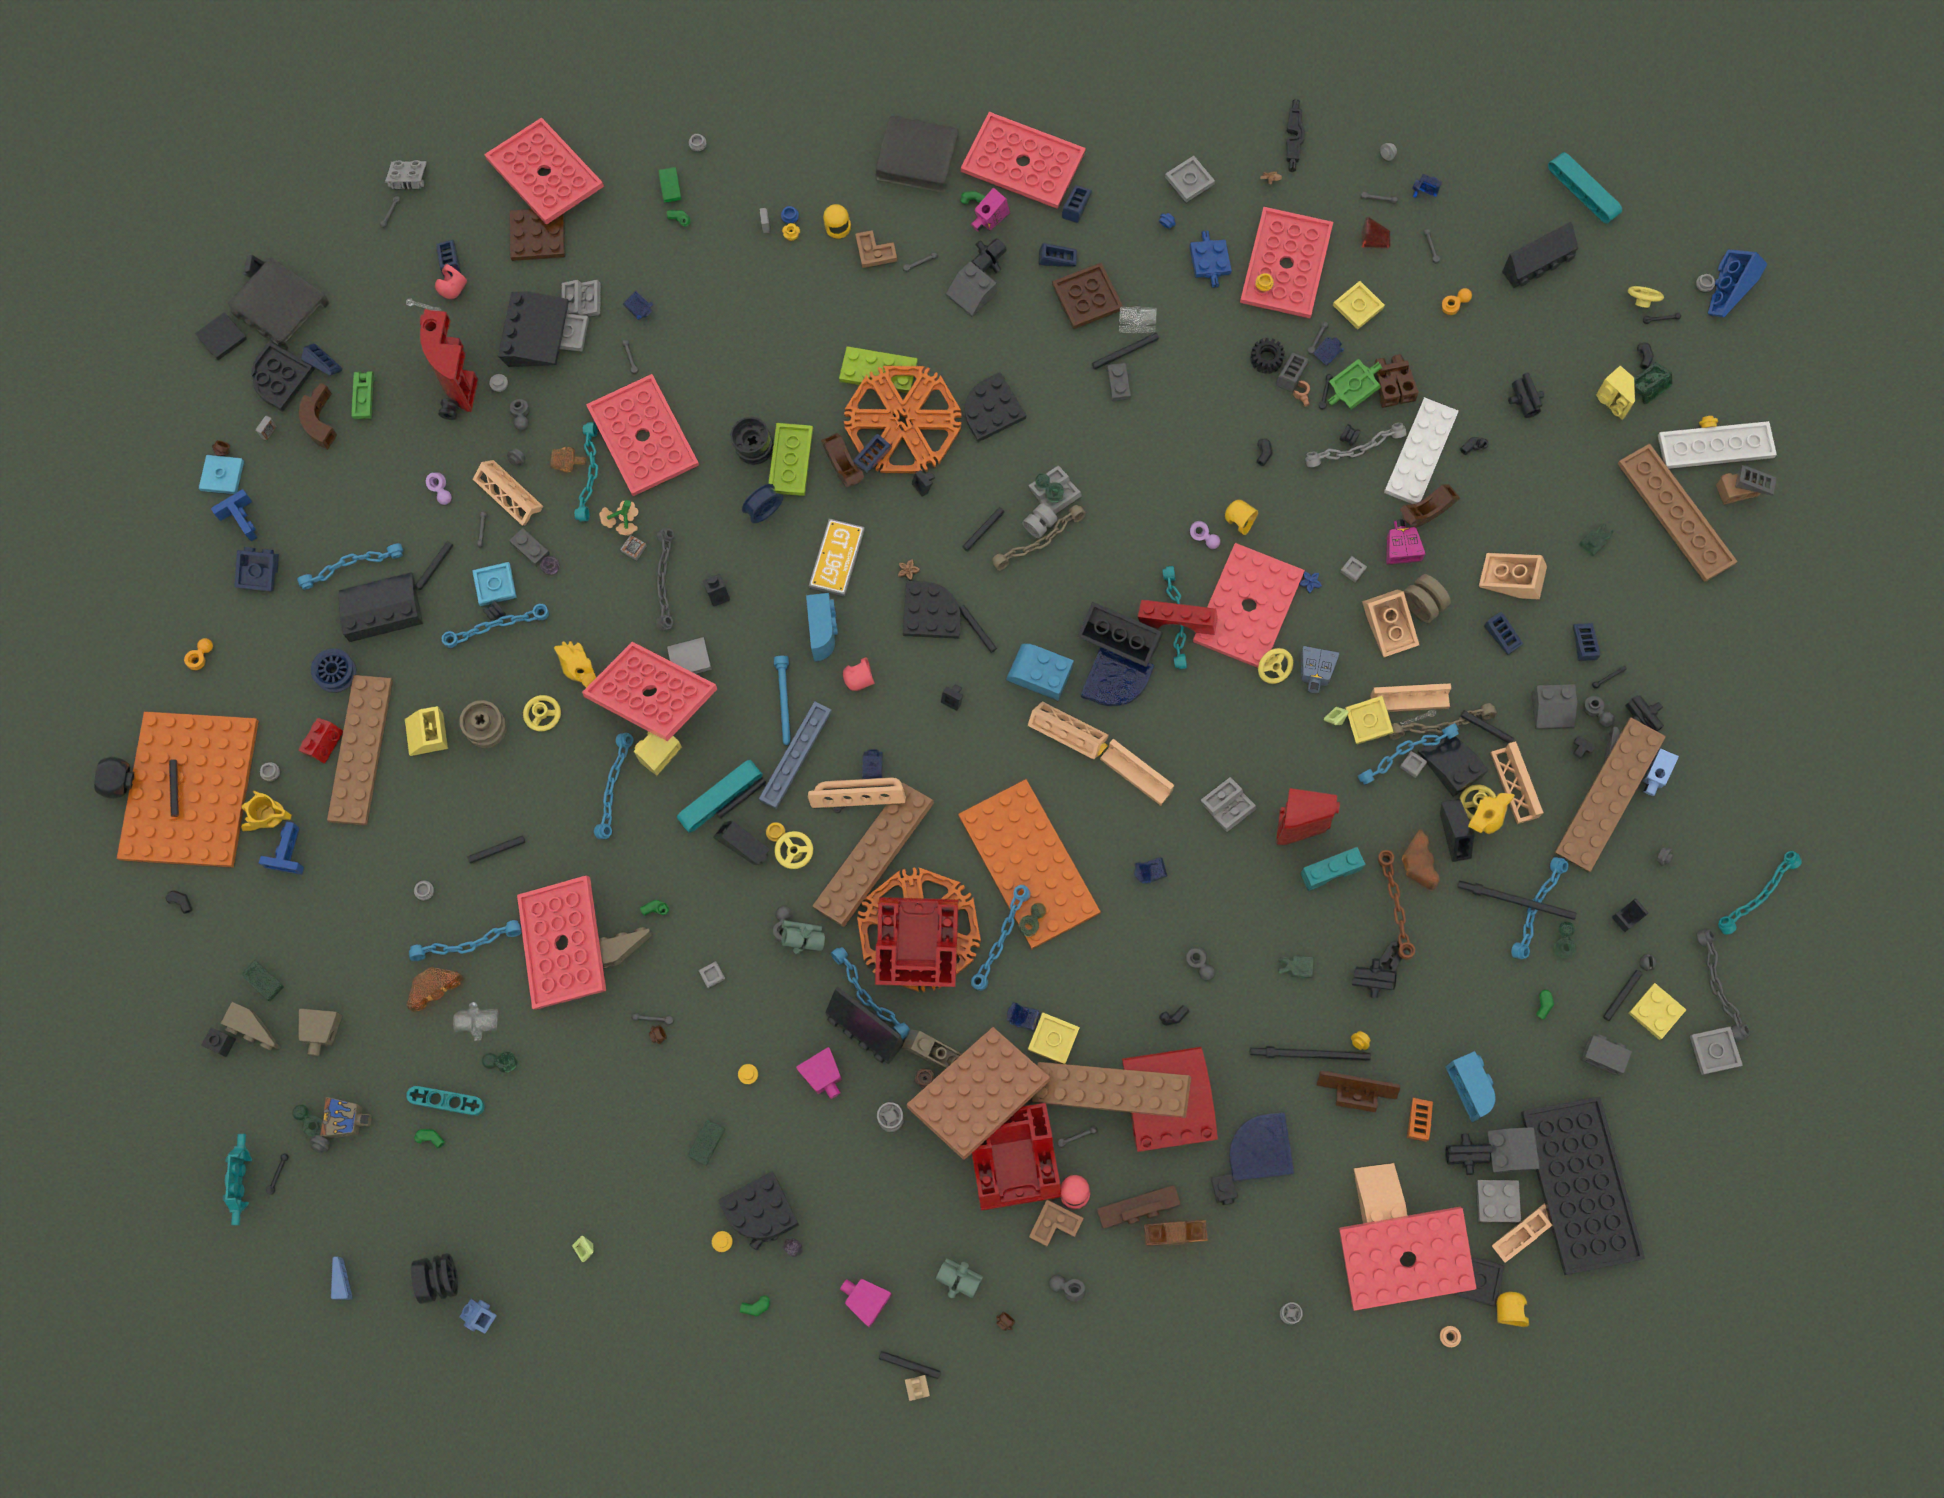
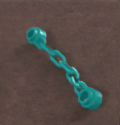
M587 422L583 425V434L586 435L584 449L590 457V465L588 468L587 485L579 496V507L575 509V519L580 522L589 521L590 512L589 508L585 506V502L593 492V482L598 475V465L595 463L596 449L593 442H591V438L596 437L598 434L595 422ZM591 445L594 452L591 451L589 453L587 446L590 447ZM591 467L595 468V476L591 474ZM587 490L589 492L587 497H582L585 491Z
M1167 566L1166 569H1163L1164 580H1168L1166 592L1173 601L1180 604L1181 594L1175 586L1171 585V581L1176 580L1174 566ZM1172 588L1178 595L1175 596V598L1170 593L1172 591ZM1180 625V632L1176 635L1173 643L1174 648L1177 649L1174 663L1175 668L1186 669L1185 653L1180 654V649L1183 648L1186 640L1184 626ZM1179 636L1183 638L1180 647L1179 644H1176Z
M1794 851L1787 852L1784 855V861L1777 867L1772 880L1767 883L1763 891L1746 905L1737 908L1729 916H1724L1719 920L1718 926L1723 934L1733 933L1737 928L1735 922L1761 905L1778 886L1784 872L1788 869L1798 868L1802 864L1798 853ZM1778 872H1780V875H1779L1778 879L1776 880L1775 878H1776ZM1772 883L1774 886L1771 888L1770 891L1767 890V888ZM1763 894L1766 895L1762 900L1759 899ZM1744 909L1746 912L1741 913L1740 910Z

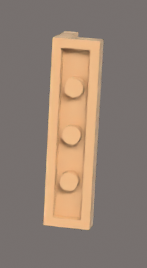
M494 460L481 462L473 480L522 526L527 524L533 513L541 512L543 505ZM483 473L486 474L488 483H485L480 478ZM493 484L499 487L500 494L495 492ZM506 496L511 498L513 506L507 504ZM519 507L526 512L523 518L519 514Z
M1451 683L1376 687L1370 696L1371 699L1383 696L1388 712L1449 709L1448 693L1451 690Z
M1043 701L1032 710L1028 723L1029 727L1092 759L1097 757L1100 746L1109 736Z
M1112 739L1109 743V748L1101 756L1100 760L1161 806L1173 792L1174 785L1116 740Z
M1516 741L1509 743L1505 748L1492 751L1490 755L1505 793L1511 794L1513 788L1521 791V799L1513 798L1509 803L1516 823L1520 824L1539 818L1543 814V810ZM1506 753L1508 757L1507 764L1499 762L1497 755ZM1506 770L1514 773L1515 780L1513 783L1506 780L1504 776ZM1520 805L1528 809L1529 816L1520 818L1518 812Z

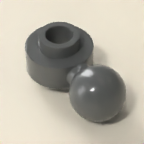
M516 399L510 404V411L516 417L514 419L515 428L524 430L528 427V419L525 416L529 413V406L525 400Z
M1591 696L1586 699L1583 708L1587 715L1592 717L1598 716L1599 723L1604 727H1609L1614 723V715L1603 711L1604 702L1601 698Z
M781 906L776 911V917L780 922L774 926L773 934L779 942H781L782 938L780 932L784 930L782 922L783 920L788 921L792 915L791 910L786 906Z
M1199 946L1190 948L1186 955L1188 964L1192 967L1200 968L1199 975L1202 979H1212L1215 975V970L1211 965L1205 963L1207 959L1206 951ZM1198 953L1200 958H1195L1194 954Z
M1054 1275L1050 1278V1288L1055 1292L1064 1290L1068 1300L1076 1302L1084 1298L1085 1285L1082 1281L1072 1279L1066 1283L1065 1279L1060 1275Z

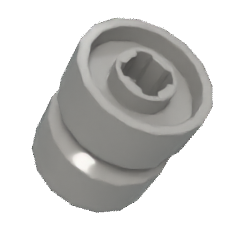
M1041 503L1033 510V514H1029L1023 520L1022 524L1032 536L1039 539L1058 518L1048 506Z
M887 1102L879 1107L877 1119L882 1129L887 1132L899 1130L904 1123V1115L900 1106L893 1102Z

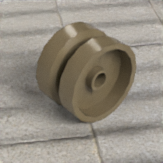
M1427 574L1418 577L1414 585H1409L1404 590L1410 612L1426 623H1431L1439 615V612H1443L1451 604L1450 597L1445 588L1436 579Z
M485 700L475 701L468 704L461 713V730L467 739L477 747L491 748L499 744L507 732V722L503 714L491 702Z

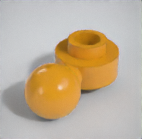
M1463 288L1458 292L1457 297L1452 295L1445 297L1442 301V311L1447 315L1456 314L1460 309L1461 302L1467 303L1471 300L1472 292L1467 288Z
M207 638L199 640L197 643L198 650L189 651L185 655L184 662L189 669L199 670L205 665L206 660L203 655L212 650L213 643Z

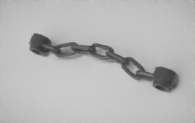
M663 528L657 532V538L662 543L663 549L657 570V591L660 598L661 616L656 619V626L660 631H666L673 625L664 586L667 559L671 550V541L674 538V532L670 528ZM661 564L664 565V572H660ZM661 589H663L664 595L662 596L660 592Z
M1711 929L1700 930L1697 932L1698 941L1702 946L1707 945L1709 950L1707 966L1710 969L1712 991L1722 1002L1723 1010L1736 1023V1025L1732 1026L1734 1038L1737 1041L1747 1039L1750 1035V1030L1746 1024H1742L1739 1010L1726 999L1722 984L1717 977L1718 952L1713 945L1715 935ZM1710 955H1715L1714 964H1710ZM1713 982H1717L1719 985L1720 990H1717V992L1715 990ZM1729 1005L1736 1011L1733 1015L1726 1009Z

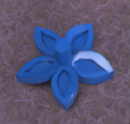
M1304 572L1306 580H1302L1299 585L1307 586L1309 594L1314 587H1322L1321 583L1317 580L1319 573H1314L1311 576L1309 573Z

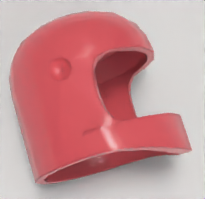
M446 264L442 269L445 278L444 280H436L435 289L442 297L455 299L463 290L467 279L452 266Z
M867 657L860 659L861 663L853 667L848 665L843 670L844 682L852 691H858L875 684Z
M1070 1175L1062 1182V1203L1067 1208L1073 1210L1081 1209L1088 1203L1090 1198L1089 1184L1082 1176Z

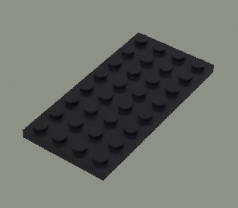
M1589 1098L1521 1112L1524 1127L1535 1128L1541 1169H1536L1549 1221L1552 1224L1551 1228L1564 1275L1645 1259L1601 1098Z

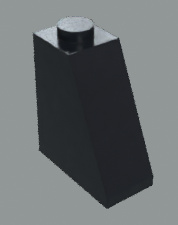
M1461 799L1441 802L1440 817L1452 862L1471 859L1475 834L1473 829L1468 827L1470 821Z
M734 821L724 822L713 837L753 865L764 863L768 857L767 852L770 849Z

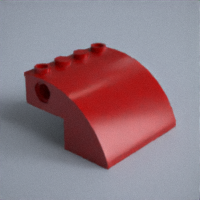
M424 309V314L420 317V340L423 352L446 395L450 399L457 401L461 409L472 412L478 378L474 371L462 370L466 355L463 350L464 346L460 338L447 337L451 321L447 312Z
M880 897L878 902L875 985L955 987L959 899Z
M1202 1047L1122 1059L1123 1070L1189 1075L1191 1077L1186 1118L1131 1113L1133 1136L1137 1152L1218 1140L1211 1086Z
M1046 1103L1021 1107L972 1152L981 1211L1062 1196Z

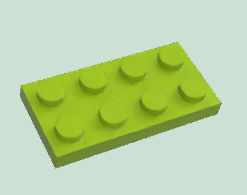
M847 346L839 381L860 385L866 375L871 380L869 372H872L874 376H878L880 374L878 372L879 367L882 368L883 373H886L883 366H917L918 359ZM896 375L892 377L891 381L898 392L908 393L913 385L914 376Z
M776 423L769 484L774 485L776 493L805 496L813 426Z

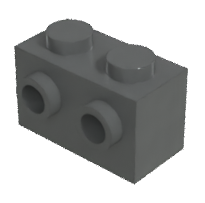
M1599 1034L1588 1038L1581 1061L1616 1076L1624 1074L1632 1051L1628 1050L1621 1043L1614 1044L1607 1041L1608 1038Z

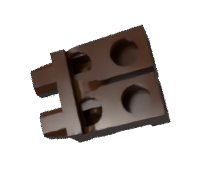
M1401 354L1394 355L1391 358L1392 364H1386L1385 358L1376 359L1375 364L1379 362L1382 366L1374 374L1375 380L1381 386L1378 389L1381 407L1398 405V402L1404 404L1416 401L1419 391L1408 360L1404 361Z

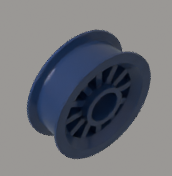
M765 484L749 495L743 503L742 512L750 515L752 523L762 522L779 508L783 501V495L775 492L773 484Z
M331 648L320 652L314 658L311 664V675L313 680L323 690L332 693L341 692L352 684L353 676L356 675V666L346 652ZM333 668H337L334 673H330Z

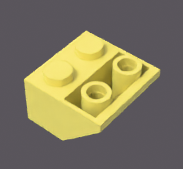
M1619 366L1604 380L1596 396L1602 404L1608 406L1612 413L1622 420L1635 402L1634 377L1622 366Z
M438 706L420 709L405 719L410 756L448 749L444 715Z
M648 731L647 737L636 744L634 753L642 765L658 776L682 746L674 736L667 742Z

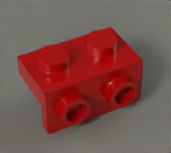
M317 718L308 735L302 741L298 751L317 759L321 763H326L342 736L343 730L329 721Z

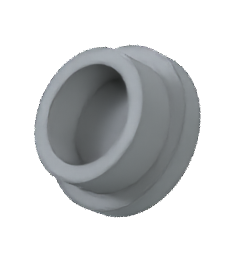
M694 134L689 139V146L694 151H701L706 147V139L701 134Z
M1384 143L1380 147V153L1385 160L1391 161L1397 154V149L1392 143Z
M1710 274L1699 276L1696 281L1697 288L1703 292L1711 291L1715 286L1713 276Z
M496 374L491 377L489 384L494 391L503 392L508 386V380L504 375Z
M272 762L265 763L260 769V776L265 781H274L280 774L279 767Z
M420 881L414 888V894L420 900H428L434 893V887L428 881Z

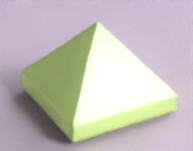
M1335 707L1324 718V721L1334 725H1342L1349 712L1348 710Z
M581 1236L572 1245L582 1262H585L593 1254V1243L584 1236Z

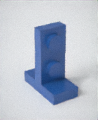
M244 489L211 508L220 521L233 515L250 541L257 538L254 533L256 530L255 526L251 521L247 522L245 519L248 515L243 507L252 503V500Z
M286 821L285 827L281 830L280 845L277 846L275 851L276 858L261 856L259 864L264 868L302 875L304 867L298 862L290 861L300 828L295 823Z

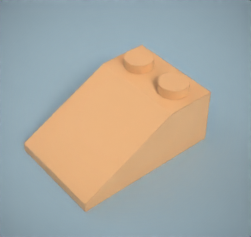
M1487 553L1479 587L1522 599H1540L1547 565L1542 555Z
M1397 589L1362 601L1367 620L1383 657L1419 645L1404 591Z
M1394 1163L1353 1169L1363 1223L1408 1216Z

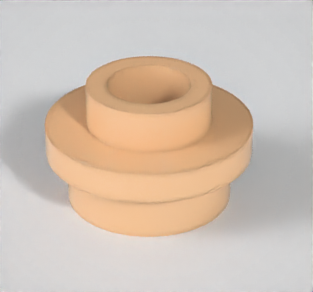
M1446 1326L1440 1332V1341L1446 1347H1455L1461 1341V1334L1457 1328ZM1448 1333H1451L1453 1335L1452 1341H1449L1446 1336Z

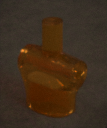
M564 447L552 450L551 468L559 469L563 472H572L574 464H586V457H575L574 448Z

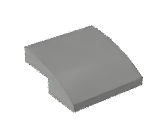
M579 280L562 283V298L569 300L567 314L588 317L600 315L601 283L598 280L583 283Z
M1059 466L1029 485L1030 490L1038 501L1048 506L1055 514L1082 496L1081 492L1070 481L1069 476Z
M704 637L667 647L671 662L695 674L712 670Z
M1231 777L1201 799L1204 807L1226 832L1256 810V805L1243 793V789Z

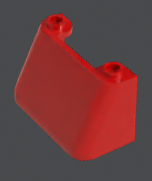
M1289 788L1286 807L1280 808L1276 844L1287 845L1325 833L1327 829H1330L1334 815L1339 813L1340 802H1337V795Z

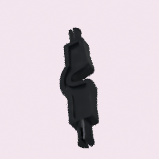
M1296 99L1292 101L1287 132L1296 135L1286 139V161L1289 162L1290 172L1292 171V166L1293 172L1296 171V163L1299 162L1300 147L1305 136V130L1301 124L1302 109H1299L1300 100L1298 99L1297 102Z

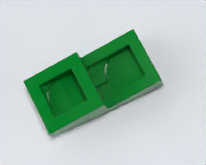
M676 167L659 170L664 203L682 200Z

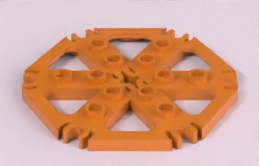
M883 366L886 373H883L882 368L879 367L878 372L880 374L878 376H874L872 372H869L871 380L867 375L865 376L844 412L845 417H851L850 421H844V428L858 453L864 449L857 436V432L860 429H885L881 437L891 444L892 448L877 463L875 468L877 472L880 470V473H916L922 470L920 466H923V470L927 472L926 464L928 463L933 464L935 468L936 461L934 459L940 464L961 430V422H955L956 418H961V409L941 375L938 380L937 372L932 377L928 376L930 368L925 369V366ZM893 376H914L916 378L915 383L904 400H902L891 381ZM873 389L876 391L885 409H859L858 404L866 391ZM933 390H939L949 406L947 410H921ZM899 413L904 418L907 417L906 425L902 421L898 422L900 420ZM920 430H946L948 437L941 448L934 452ZM902 438L915 459L912 465H892L889 462L890 457ZM879 443L876 444L879 449H883ZM872 449V452L875 455H877L878 452L875 449ZM866 454L871 461L874 459L870 454Z
M914 867L913 875L908 876L905 869H903V878H901L899 870L864 899V901H869L871 904L862 902V906L867 907L868 910L866 912H858V915L865 919L859 917L857 919L864 962L869 959L866 962L867 967L871 964H876V951L870 948L867 930L870 925L878 926V902L880 897L894 886H899L903 890L904 898H924L922 884L925 881H931L946 887L948 893L941 899H959L958 911L965 910L968 913L971 931L967 936L958 933L957 955L960 960L957 963L956 975L974 961V959L967 957L968 955L976 958V953L970 950L972 947L980 948V944L973 942V940L981 943L974 899L969 900L971 893H968L966 896L961 895V891L965 889L961 882L919 868L920 874L917 875V870ZM900 985L919 992L918 986ZM921 986L922 992H925V986ZM932 986L933 991L936 990V986Z

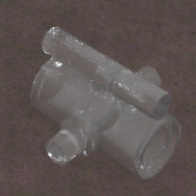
M1120 306L1119 324L1128 325H1119V333H1155V326L1146 325H1156V307Z
M470 1003V1010H459L458 1013L454 1014L453 1025L455 1032L471 1031L475 1041L482 1039L481 1033L483 1031H496L499 1009L479 1010L477 1003Z

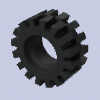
M1266 338L1265 341L1260 339L1259 343H1255L1250 357L1254 369L1258 367V372L1264 370L1263 374H1266L1267 371H1269V374L1273 373V370L1275 372L1278 371V367L1282 366L1285 351H1283L1284 347L1280 346L1279 341L1274 343L1275 339L1272 338L1269 341V338ZM1263 351L1272 352L1274 359L1270 361L1261 358V353Z

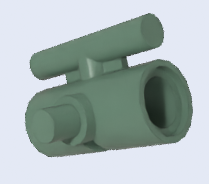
M783 920L782 946L794 947L793 952L795 954H800L804 949L822 951L825 943V935L821 933L822 926Z
M946 1258L935 1280L949 1286L948 1296L950 1298H955L959 1292L973 1298L983 1276L969 1270V1265L966 1262H962L960 1265Z

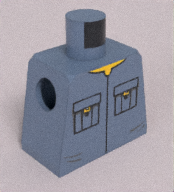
M1303 646L1301 651V681L1309 683V692L1319 693L1320 685H1328L1339 656L1338 652Z

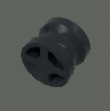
M442 399V408L439 409L438 415L444 419L455 420L459 404L452 399Z
M1347 424L1339 440L1342 442L1346 441L1353 447L1361 430H1355L1351 425Z
M495 600L491 603L490 607L483 609L491 621L498 620L506 615Z

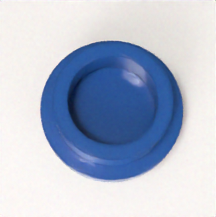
M787 206L781 212V218L787 224L795 223L799 218V213L794 207Z
M1162 213L1160 215L1159 222L1167 229H1171V227L1176 225L1174 222L1175 218L1169 213Z

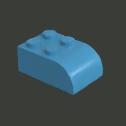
M829 593L806 595L810 642L814 661L824 660L832 654L835 648V635H838L834 599H830Z
M1022 644L1006 680L1059 701L1073 669L1074 660L1032 644Z
M1475 1051L1453 1060L1446 1066V1070L1471 1122L1477 1121L1488 1114L1495 1104L1492 1078L1489 1074L1485 1073L1483 1069L1484 1062Z

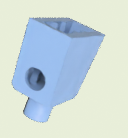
M1661 748L1658 750L1642 779L1643 782L1647 783L1643 791L1644 793L1655 796L1657 789L1666 785L1679 756Z

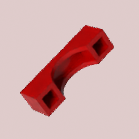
M1141 600L1138 619L1139 622L1152 628H1160L1166 624H1177L1188 627L1196 633L1215 635L1218 616L1216 608Z

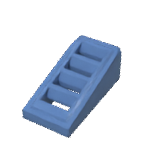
M333 1257L331 1298L334 1300H351L352 1293L344 1260L341 1257Z

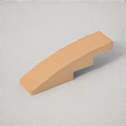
M1545 1203L1492 1245L1504 1263L1552 1226Z

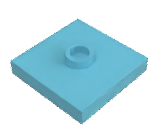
M206 455L199 484L200 491L227 494L237 493L244 460L242 458Z
M509 562L472 570L480 606L489 605L494 600L502 602L517 598Z

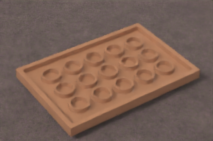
M992 1027L909 1101L907 1108L965 1160L1050 1081V1077Z

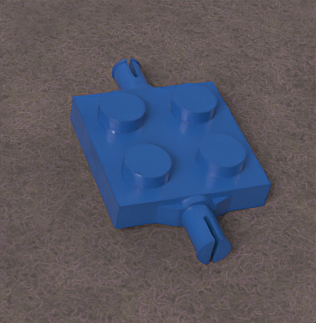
M1206 230V233L1205 231L1201 232L1203 241L1191 242L1189 247L1195 278H1210L1212 288L1219 287L1218 277L1230 275L1232 270L1226 240H1210L1209 231Z

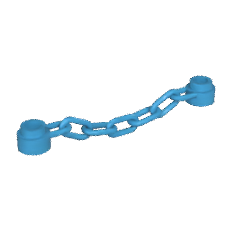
M400 543L387 547L388 552L384 554L369 551L364 555L349 554L343 556L338 563L326 566L317 577L313 578L311 574L298 577V584L303 590L313 587V583L326 581L337 568L354 564L357 560L366 559L368 561L381 562L384 558L390 556L392 559L400 558L403 556L402 545ZM369 554L379 555L378 559H371ZM352 557L353 561L345 563L343 560ZM327 569H328L329 571H331V572L324 578V576H323L322 574H323Z
M537 604L532 611L526 612L524 615L503 616L495 621L478 624L474 629L467 632L464 631L456 634L452 631L445 632L442 635V642L446 647L453 648L458 643L466 641L469 637L487 632L490 628L498 625L508 626L517 621L545 620L549 616V610L544 604ZM533 613L535 617L528 619V615ZM511 618L512 622L503 624V619ZM483 625H485V627L487 628L482 631H479L478 627H481ZM463 635L464 639L458 640L457 636ZM450 639H454L452 643H448Z
M1456 723L1441 730L1444 735L1440 737L1437 735H1424L1420 741L1413 743L1407 740L1396 747V753L1391 757L1386 756L1382 759L1377 767V771L1373 773L1369 769L1358 775L1359 781L1366 785L1375 780L1373 778L1374 775L1386 773L1392 765L1394 757L1411 751L1415 745L1421 743L1426 746L1438 745L1442 738L1447 736L1448 739H1451L1458 735L1457 730L1459 729ZM1425 738H1436L1433 743H1425L1427 741ZM1407 743H1410L1408 745L1410 748H1408L1407 750L1402 752V749H1399ZM1386 759H1387V762L1390 761V763H1389L1388 766L1385 768V770H1384V768H1381V769H1380V767L1382 766V764L1384 763V761H1385Z
M620 733L616 737V744L619 747L618 757L608 775L603 799L604 815L602 822L596 825L594 829V834L598 839H607L612 834V828L610 827L612 821V791L620 772V766L627 756L629 747L633 744V737L629 733ZM622 748H626L625 753H621ZM614 769L617 770L615 778L611 777ZM607 795H610V802H606ZM609 818L608 824H605V819Z
M1558 857L1552 859L1550 863V869L1553 872L1552 876L1541 886V889L1532 901L1541 903L1547 892L1557 884L1560 875L1568 869V862L1565 859ZM1551 881L1553 884L1547 889L1545 886ZM1528 908L1526 924L1523 926L1524 938L1521 943L1517 942L1512 947L1511 953L1514 958L1524 959L1529 956L1530 949L1528 946L1534 934L1533 921L1538 911L1536 909L1533 911L1531 908ZM1526 927L1530 928V934H1526Z
M1025 885L1015 887L1014 897L1010 904V914L1004 920L1000 939L993 944L986 963L980 966L978 973L971 979V985L976 990L982 991L987 988V976L990 972V965L994 959L999 957L1003 950L1004 940L1011 933L1014 926L1016 911L1020 909L1023 902L1030 898V890ZM1023 889V895H1018L1019 890ZM1016 899L1020 901L1018 906L1013 905ZM1007 921L1011 923L1008 931L1004 930ZM997 945V947L1000 949L997 955L995 956V954L992 952L994 951ZM983 967L987 970L985 976L980 974ZM981 978V983L976 985V980Z
M517 920L509 921L505 927L491 929L483 938L473 942L462 943L458 946L448 947L439 943L426 947L413 945L410 947L409 957L411 961H420L426 958L425 953L428 952L445 955L448 952H458L460 954L471 952L480 945L491 943L500 934L506 933L508 937L520 935L522 933L521 924ZM494 932L496 935L489 940L487 936ZM470 945L471 949L463 950L462 946ZM436 946L444 947V952L436 951Z
M841 947L833 950L831 956L838 965L844 962L847 966L848 980L854 983L857 989L856 996L862 1004L872 1007L878 1017L889 1022L892 1021L895 1025L892 1029L901 1035L902 1040L905 1039L910 1031L909 1027L904 1022L900 1024L892 1011L883 1007L879 1008L873 1003L871 996L866 990L861 989L858 983L857 968L846 959L848 954L845 949ZM854 968L855 977L851 979L849 969L853 970ZM863 993H864V994L868 997V999H869V1000H867V1003H866V1002L861 998V996H860V995H862ZM882 1010L891 1014L889 1018L880 1015Z

